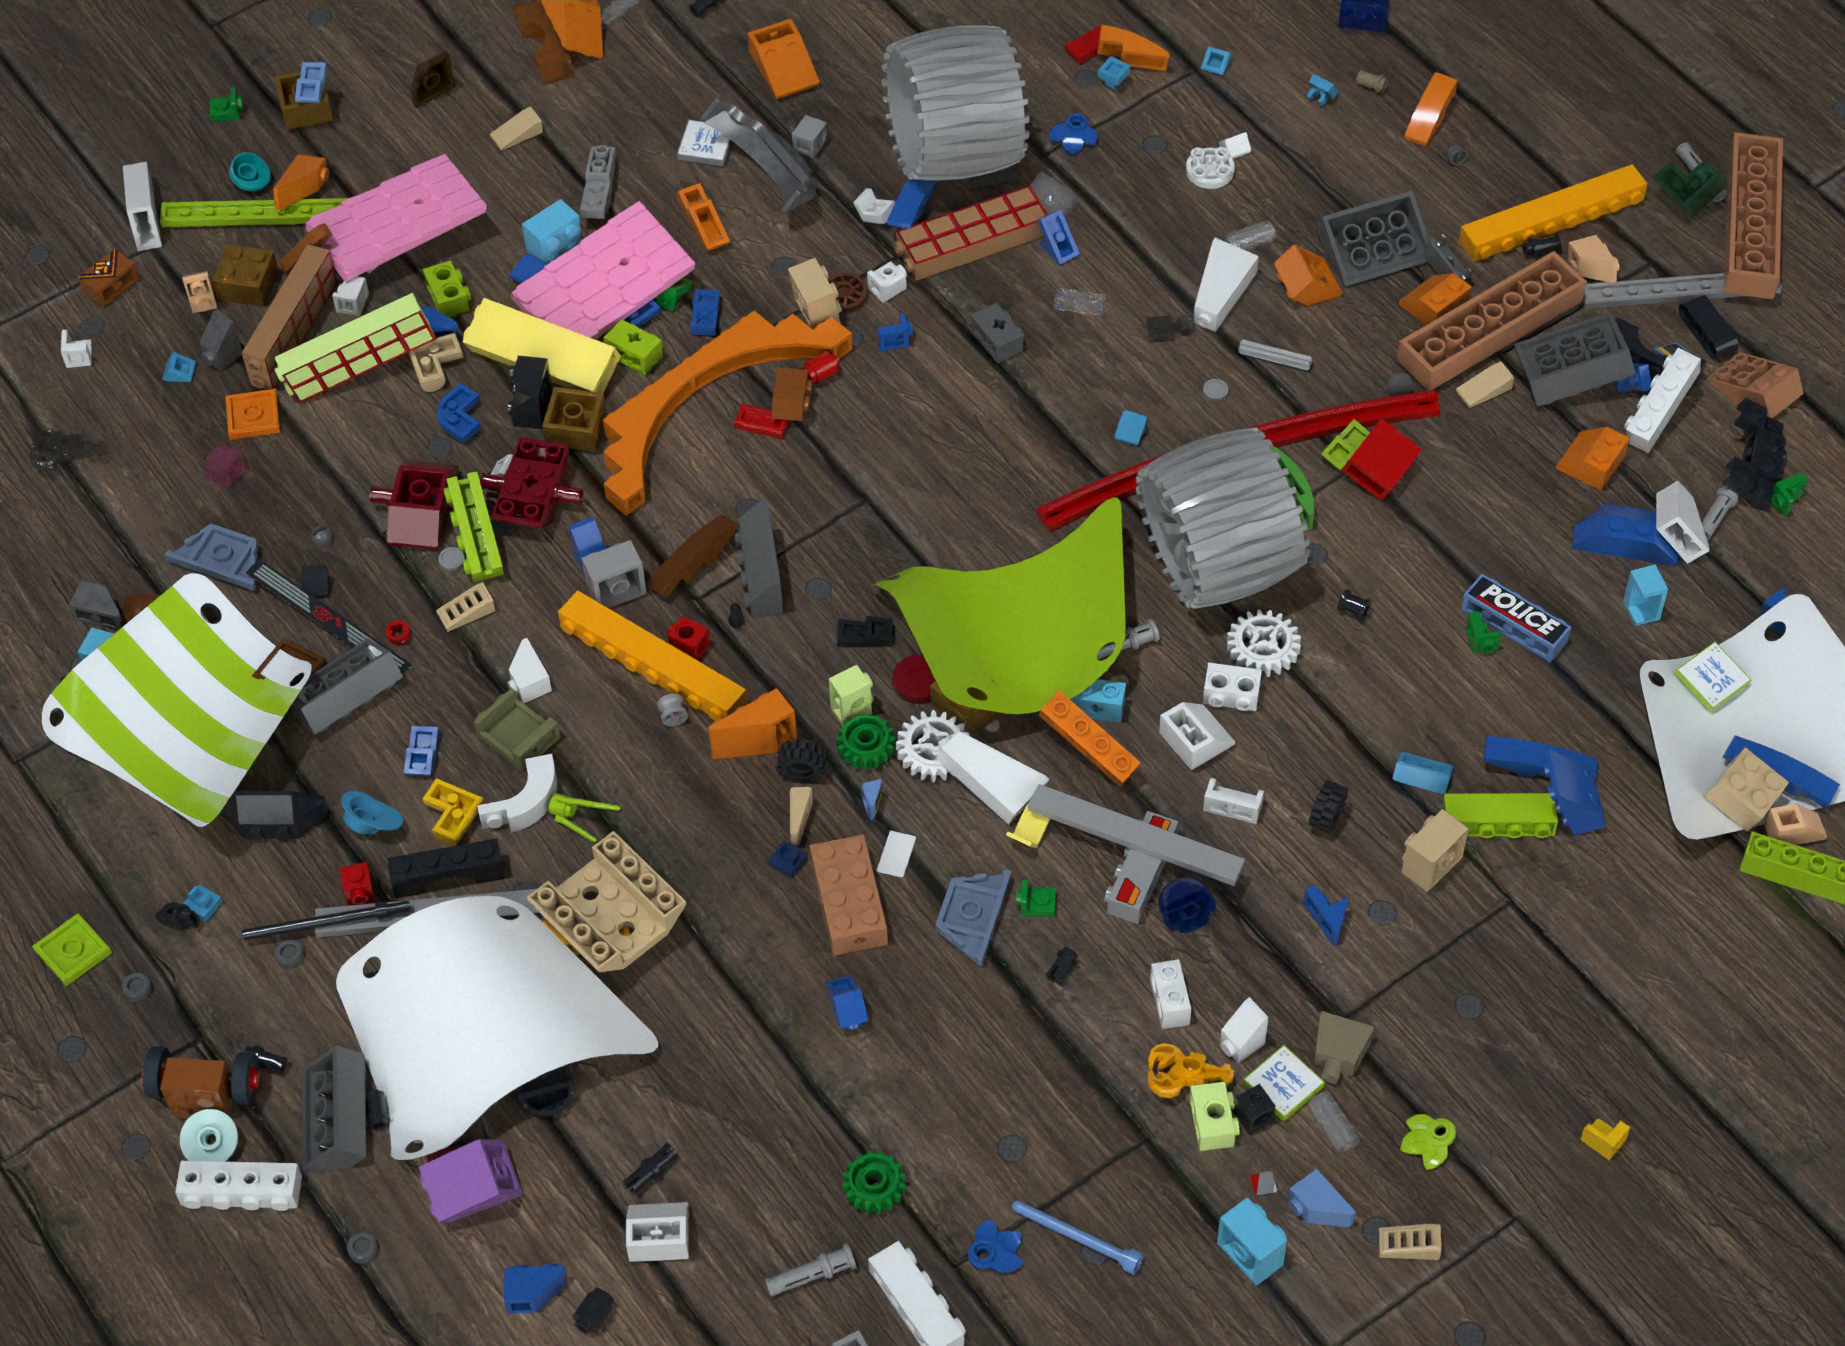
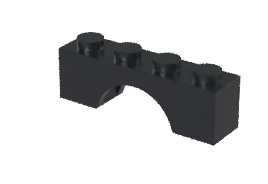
M1616 317L1615 321L1629 348L1632 362L1648 364L1652 380L1657 374L1661 375L1664 370V362L1669 355H1660L1649 351L1640 342L1639 328ZM1701 359L1700 373L1686 393V396L1691 393L1703 376L1706 361Z
M498 838L387 858L390 882L395 898L423 894L429 884L445 877H467L477 883L505 879Z

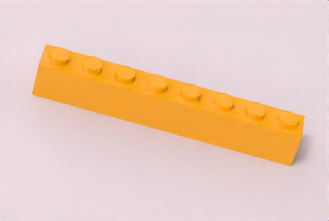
M1631 164L1462 225L1459 244L1472 262L1487 259L1492 255L1509 251L1514 247L1522 245L1529 237L1537 236L1542 238L1550 236L1566 228H1573L1577 224L1594 220L1610 212H1616L1621 208L1636 205L1644 200L1647 183L1634 165Z
M578 590L558 611L560 627L564 632L569 635L574 634L582 639L587 646L596 647L609 659L618 660L628 670L638 672L650 683L658 684L665 688L669 694H680L683 700L692 708L704 711L714 721L729 716L741 706L748 705L745 688Z

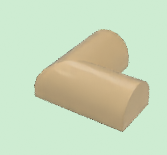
M455 333L436 338V340L408 352L421 388L426 392H434L444 386L445 376L440 364L463 358Z

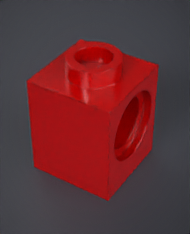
M681 616L676 624L673 623L667 632L670 645L697 661L711 644L709 628L684 616Z

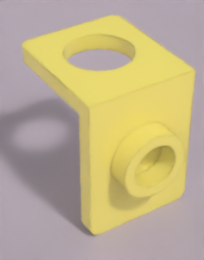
M1027 804L1014 833L1007 831L1006 835L1037 849L1050 818L1028 811Z

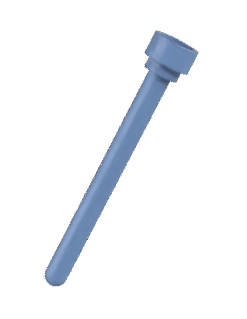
M1015 1201L1012 1204V1209L1016 1213L1119 1261L1118 1264L1122 1266V1270L1132 1275H1135L1141 1266L1144 1253L1134 1248L1122 1250L1021 1201Z

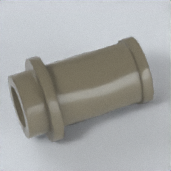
M1360 70L1356 78V84L1375 89L1374 91L1379 93L1386 90L1388 79L1382 74L1378 76Z

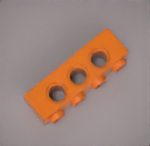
M1060 690L1040 710L1039 716L1117 786L1121 787L1139 767L1140 761Z

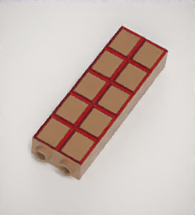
M1028 185L914 224L910 229L903 228L897 230L894 249L898 256H902L906 271L908 273L911 272L917 281L1044 237L1037 220L1047 215V212L1031 186Z
M309 244L306 245L242 351L250 384L256 388L275 389L280 381L275 371V368L278 367L275 357L301 345L335 288L337 278L330 250Z

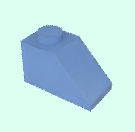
M1317 1169L1289 1189V1208L1296 1216H1301L1307 1223L1346 1228L1353 1225L1355 1210Z

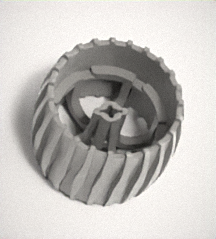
M986 25L944 27L911 35L886 47L883 59L887 63L882 65V71L886 72V78L882 79V86H887V95L883 96V102H888L890 114H885L886 120L891 119L893 130L888 131L889 137H895L896 145L892 148L894 153L900 154L897 162L899 166H905L902 168V172L909 179L925 181L966 179L1001 170L1020 162L1024 158V151L1028 148V144L1024 140L1029 138V131L1025 130V123L1030 122L1029 116L1024 115V105L1028 104V99H1023L1021 87L1026 86L1025 80L1020 81L1018 70H1021L1022 66L1021 63H1015L1016 48L1009 46L1012 43V39L1010 36H1006V31L1001 29V27Z
M1257 428L1237 429L1192 441L1157 458L1137 473L1136 483L1139 486L1136 487L1137 495H1142V500L1138 501V506L1140 509H1145L1146 517L1142 518L1143 525L1149 524L1152 533L1151 536H1148L1149 542L1155 541L1159 553H1156L1154 556L1156 560H1163L1166 568L1162 570L1164 577H1171L1173 582L1170 584V587L1173 591L1179 590L1180 593H1178L1177 597L1180 601H1184L1186 607L1192 609L1209 607L1255 594L1288 577L1308 562L1307 558L1310 556V551L1306 547L1310 545V540L1308 537H1304L1303 534L1308 527L1306 522H1301L1299 513L1303 512L1302 505L1296 506L1292 495L1297 492L1296 487H1289L1285 476L1290 473L1287 468L1281 469L1278 463L1281 459L1279 452L1273 453L1270 448L1273 446V443L1270 439L1263 440L1265 434L1262 431H1258Z

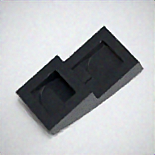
M867 616L865 622L838 619L836 646L876 647L892 644L893 619Z

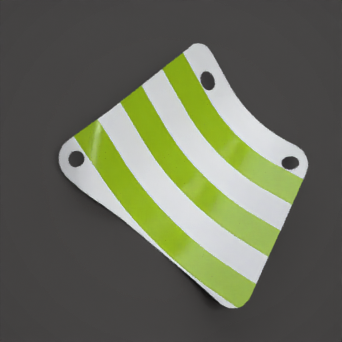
M191 573L184 575L68 673L46 700L42 711V725L46 735L57 745L110 771L176 811L197 827H203L212 822L221 812L302 690L311 674L312 668L309 662L294 658L280 649L260 673L265 676V679L253 678L254 672L276 646L257 631L207 577ZM211 603L217 606L222 615L220 622L211 624L205 621L200 612L202 605ZM304 673L303 679L297 685L291 687L290 682L296 675ZM60 708L64 713V718L59 725L54 727L50 723V714L53 709Z

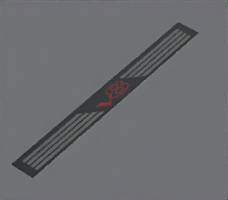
M259 559L245 572L354 648L364 640L370 639L391 652L402 675L412 666L408 661Z

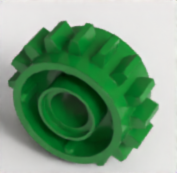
M855 715L850 721L846 720L844 722V728L838 729L839 737H836L839 756H844V762L852 764L855 769L857 767L864 770L874 767L878 768L883 762H888V755L893 756L894 747L896 746L894 729L888 728V721H882L878 715Z
M867 1151L866 1155H857L854 1163L848 1162V1172H843L842 1174L844 1181L842 1189L844 1193H847L846 1201L848 1203L854 1202L855 1210H865L867 1215L870 1212H877L880 1215L881 1211L886 1209L891 1211L892 1205L895 1202L900 1204V1194L906 1192L904 1184L906 1182V1175L901 1173V1163H894V1156L887 1157L883 1155L882 1151H879L878 1154ZM871 1180H878L881 1182L880 1184L875 1186L868 1184V1182Z

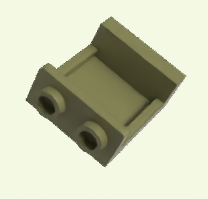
M513 688L505 694H501L495 703L487 710L482 711L474 721L477 736L521 771L527 768L525 759L542 755L561 738L558 722L551 717L546 721L518 699L517 692Z

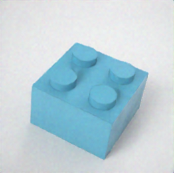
M561 199L522 223L527 254L546 264L579 245L581 240H583L579 215Z
M1245 1198L1220 1218L1217 1244L1257 1286L1283 1266L1287 1237L1278 1225H1273L1267 1219L1266 1213L1260 1205L1253 1204L1248 1198Z

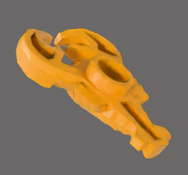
M1163 1043L1156 1045L1150 1051L1148 1058L1150 1070L1147 1075V1081L1153 1093L1160 1097L1172 1098L1178 1096L1184 1086L1203 1085L1216 1082L1217 1080L1229 1085L1233 1081L1234 1070L1231 1069V1065L1226 1063L1221 1068L1205 1063L1206 1055L1190 1052V1056H1185L1175 1045ZM1159 1061L1158 1070L1173 1065L1168 1074L1158 1071L1157 1078L1154 1076L1152 1069L1156 1062Z

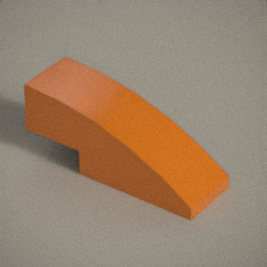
M1107 25L1101 26L1097 54L1120 57V61L1131 67L1159 71L1167 70L1170 53L1159 45L1127 30Z
M1435 72L1413 114L1404 139L1425 147L1427 146L1443 120L1447 106L1456 93L1457 79Z
M698 183L679 190L677 201L704 248L710 251L729 244L730 240L711 200L707 199L701 184Z

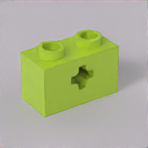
M622 319L604 337V343L615 347L621 355L620 363L644 375L663 357L661 339Z

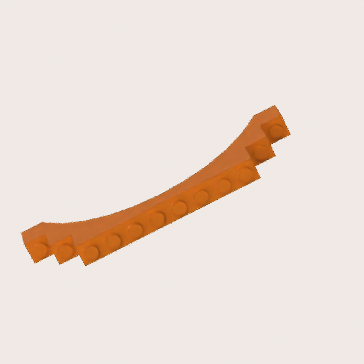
M756 311L742 317L738 323L728 330H724L713 341L705 344L691 357L685 358L673 370L667 371L663 377L655 383L648 385L641 393L627 400L623 406L609 413L603 419L605 436L613 442L603 451L605 466L614 474L604 483L606 499L625 516L646 502L644 472L649 450L659 429L667 418L692 393L718 377L752 365L781 360H810L824 351L835 354L839 360L853 349L852 333L833 317L819 323L814 330L794 314L779 321L775 327Z

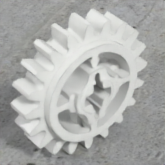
M1258 610L1257 616L1254 617L1250 612H1247L1246 620L1238 617L1237 624H1232L1231 631L1228 632L1227 651H1230V660L1237 659L1236 666L1238 667L1246 665V668L1265 671L1267 677H1270L1271 670L1280 675L1281 667L1289 670L1291 662L1296 663L1297 654H1300L1301 636L1297 635L1298 628L1291 627V619L1282 622L1281 613L1276 617H1272L1271 610L1267 612V615H1262L1261 610ZM1246 637L1250 639V646L1248 648L1243 643ZM1280 638L1285 645L1282 649L1278 647L1277 642Z
M932 710L931 717H927L922 711L920 720L915 716H911V725L904 722L903 731H898L899 741H896V750H899L898 760H903L904 769L911 767L912 776L917 772H921V780L930 775L932 782H935L936 776L940 775L945 781L947 772L951 775L953 774L936 759L940 752L938 746L948 735L953 738L959 731L968 736L970 734L969 732H964V723L956 725L955 716L950 720H946V712H943L941 717H937L935 710ZM919 735H924L922 738L918 739V744L912 745L913 741Z

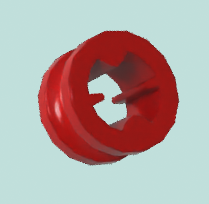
M395 620L386 627L385 633L390 644L402 646L410 640L411 633L407 623L404 621ZM399 630H402L403 634L401 636L397 634V637H394V631L399 633Z

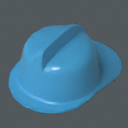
M348 791L342 796L341 803L344 808L343 821L347 827L356 833L371 835L379 830L398 829L403 824V817L398 810L375 800L365 793Z

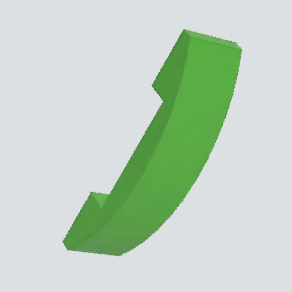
M1272 446L1270 448L1273 453L1279 452L1281 459L1278 461L1281 469L1287 468L1290 473L1285 477L1290 488L1296 487L1297 492L1293 494L1296 498V506L1302 505L1303 512L1299 513L1300 520L1307 523V531L1312 529L1314 518V499L1311 488L1298 466L1286 454Z

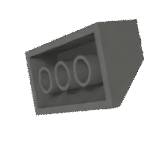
M764 499L738 518L740 526L734 533L736 545H741L742 550L737 551L739 566H744L745 571H740L742 587L747 586L748 592H743L745 608H751L752 618L783 614L781 583L768 500Z
M366 639L310 675L289 709L305 729L314 735L322 733L338 719L349 716L352 710L361 704L372 701L374 696L381 691L395 686L396 682L403 678V675L389 650L370 639Z
M335 1045L302 1068L303 1172L349 1169L366 1158L365 1055L363 1053Z

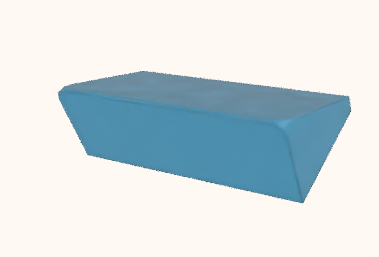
M1401 752L1396 762L1393 780L1445 794L1454 766L1407 752Z

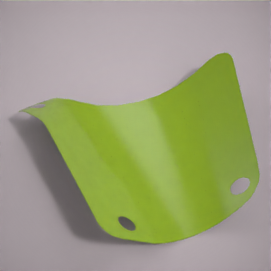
M1118 498L1106 500L1079 528L1060 543L1039 555L1019 563L991 570L967 572L935 567H911L894 574L900 576L898 579H883L871 585H876L888 591L896 599L941 692L948 699L959 705L1005 714L1038 712L1058 690L1069 699H1072L1090 687L1114 663L1123 647L1125 640V595L1120 500ZM1114 642L1115 649L1107 659L1099 661L1097 655L1100 649L1107 643ZM970 687L977 688L983 691L988 698L985 701L977 700L968 694L967 689Z

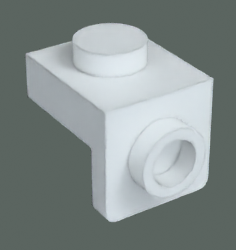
M866 188L854 201V205L863 222L879 224L887 222L895 204L891 200L876 199L872 189Z

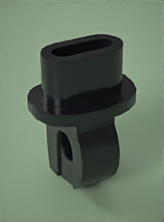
M167 903L155 915L159 923L180 930L189 929L190 927L198 928L200 925V918L186 904Z

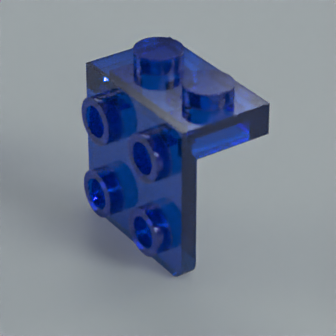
M1341 0L1338 27L1385 33L1389 0Z

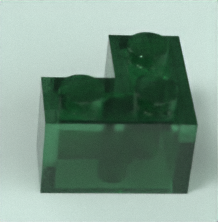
M1706 159L1687 176L1670 161L1653 177L1659 188L1691 219L1728 186L1721 173Z

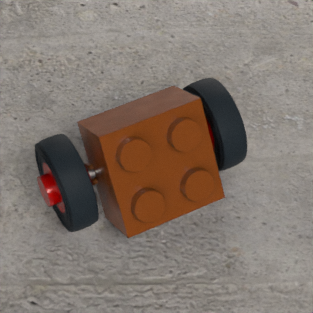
M154 1046L148 1050L142 1068L143 1090L148 1098H165L171 1114L179 1118L187 1119L193 1114L206 1109L219 1110L229 1116L232 1101L237 1104H251L254 1101L260 1083L258 1058L255 1053L240 1052L236 1056L233 1070L229 1072L225 1061L171 1058L168 1048Z

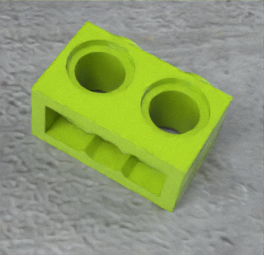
M451 260L423 269L426 287L438 312L450 318L470 311L468 301L471 300L469 289L467 286H462L463 278L459 268L454 269Z

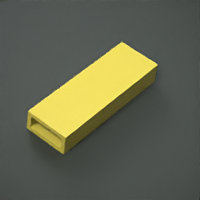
M486 298L483 299L481 305L476 307L474 319L471 325L466 328L462 341L470 351L509 366L516 364L518 355L548 358L551 381L569 389L604 393L621 358V355L613 346Z

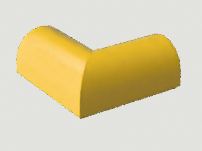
M437 778L422 799L424 805L443 812L432 832L439 842L449 847L457 846L479 812L477 805L484 804L483 797Z

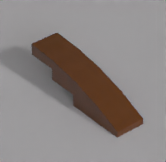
M722 514L681 544L660 566L646 586L667 599L681 579L689 583L702 563L708 567L711 566L740 525Z

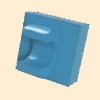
M1110 56L1099 68L1098 77L1105 80L1106 86L1114 89L1130 73L1131 66Z
M1315 74L1309 80L1313 88L1308 92V97L1313 100L1316 94H1321L1318 102L1322 106L1327 102V96L1334 99L1338 93L1334 84Z
M198 885L194 886L189 892L188 898L183 904L188 905L191 910L196 912L200 920L206 923L223 901L219 895Z

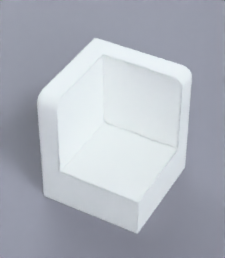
M62 330L61 354L66 368L91 366L92 342L91 340L71 341L68 330Z

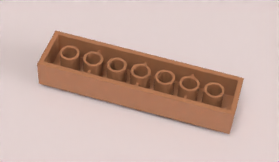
M1734 132L1728 153L1723 293L1774 299L1780 279L1783 138Z
M1553 251L1400 340L1397 361L1427 391H1431L1582 302L1587 281Z

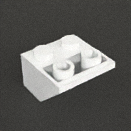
M1182 702L1160 715L1159 733L1190 770L1195 769L1235 745L1233 738L1203 704Z
M688 1202L629 1205L626 1218V1248L629 1262L689 1259Z

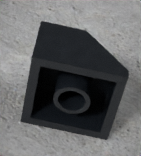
M518 355L516 364L512 365L510 369V380L514 381L513 401L508 403V416H511L513 426L543 429L542 425L553 393L548 358Z

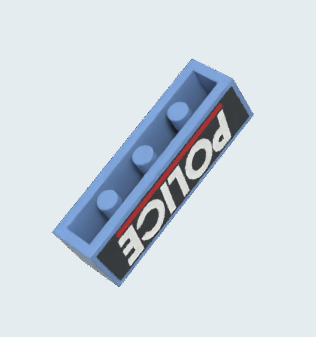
M1481 574L1464 594L1461 608L1467 613L1479 611L1481 620L1485 621L1488 626L1550 663L1568 643L1571 626L1567 625L1562 619L1547 613L1540 606L1525 600L1518 593L1512 592L1500 585L1495 579Z

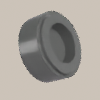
M1399 373L1388 380L1386 387L1391 396L1409 394L1413 389V382L1408 374Z
M285 940L277 945L275 958L281 967L292 969L302 963L304 951L299 942Z
M132 973L122 982L124 996L132 1002L145 1000L152 990L149 978L143 973Z
M360 1232L349 1239L347 1251L354 1262L365 1264L376 1257L378 1245L371 1234Z

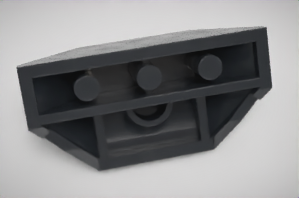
M234 791L221 810L220 815L244 839L288 840L299 839L329 816V808L325 796L318 795L314 797L307 793L295 791Z

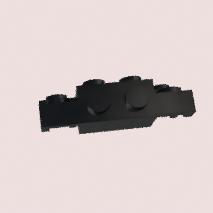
M1745 398L1737 405L1736 410L1740 411L1741 415L1734 421V425L1751 434L1746 438L1742 460L1734 457L1726 464V469L1730 470V475L1723 480L1722 485L1740 493L1749 501L1751 506L1763 511L1771 503L1774 483L1779 482L1783 475V470L1781 469L1782 462L1787 452L1785 450L1786 438L1782 437L1784 424L1766 416L1768 408Z

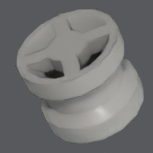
M680 694L665 695L657 703L658 709L662 713V723L665 726L675 727L683 724L688 719L687 710L684 708L685 703Z

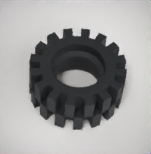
M792 739V743L787 740L785 744L780 745L778 750L776 771H779L778 774L784 776L786 780L791 778L794 783H797V780L801 781V784H806L807 781L815 783V779L819 781L825 775L827 751L822 749L823 746L820 744L815 746L814 741L807 743V739H802L801 742H798L797 739Z
M1326 780L1316 797V802L1313 804L1308 825L1330 834L1334 830L1345 806L1348 788Z

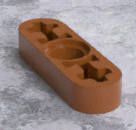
M326 223L313 228L279 262V265L286 274H290L307 244L321 248L332 237L333 233Z

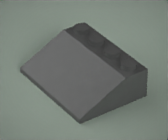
M1413 190L1322 216L1315 223L1321 245L1344 287L1428 263L1423 256V252L1429 237Z
M1611 312L1514 344L1537 406L1548 405L1556 400L1572 397L1580 392L1599 388L1616 380H1624L1628 376L1635 374L1629 348Z

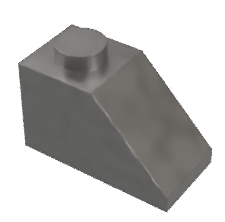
M218 309L215 310L199 343L202 350L201 357L204 362L209 366L213 365L221 371L242 355V349L234 322Z
M81 580L69 603L74 620L120 630L124 624L106 586L98 582L91 583Z

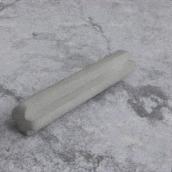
M1245 339L1241 340L1239 344V353L1303 370H1309L1312 364V357L1309 355Z

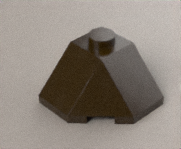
M447 51L436 54L416 66L410 87L412 102L415 108L455 87L450 56Z

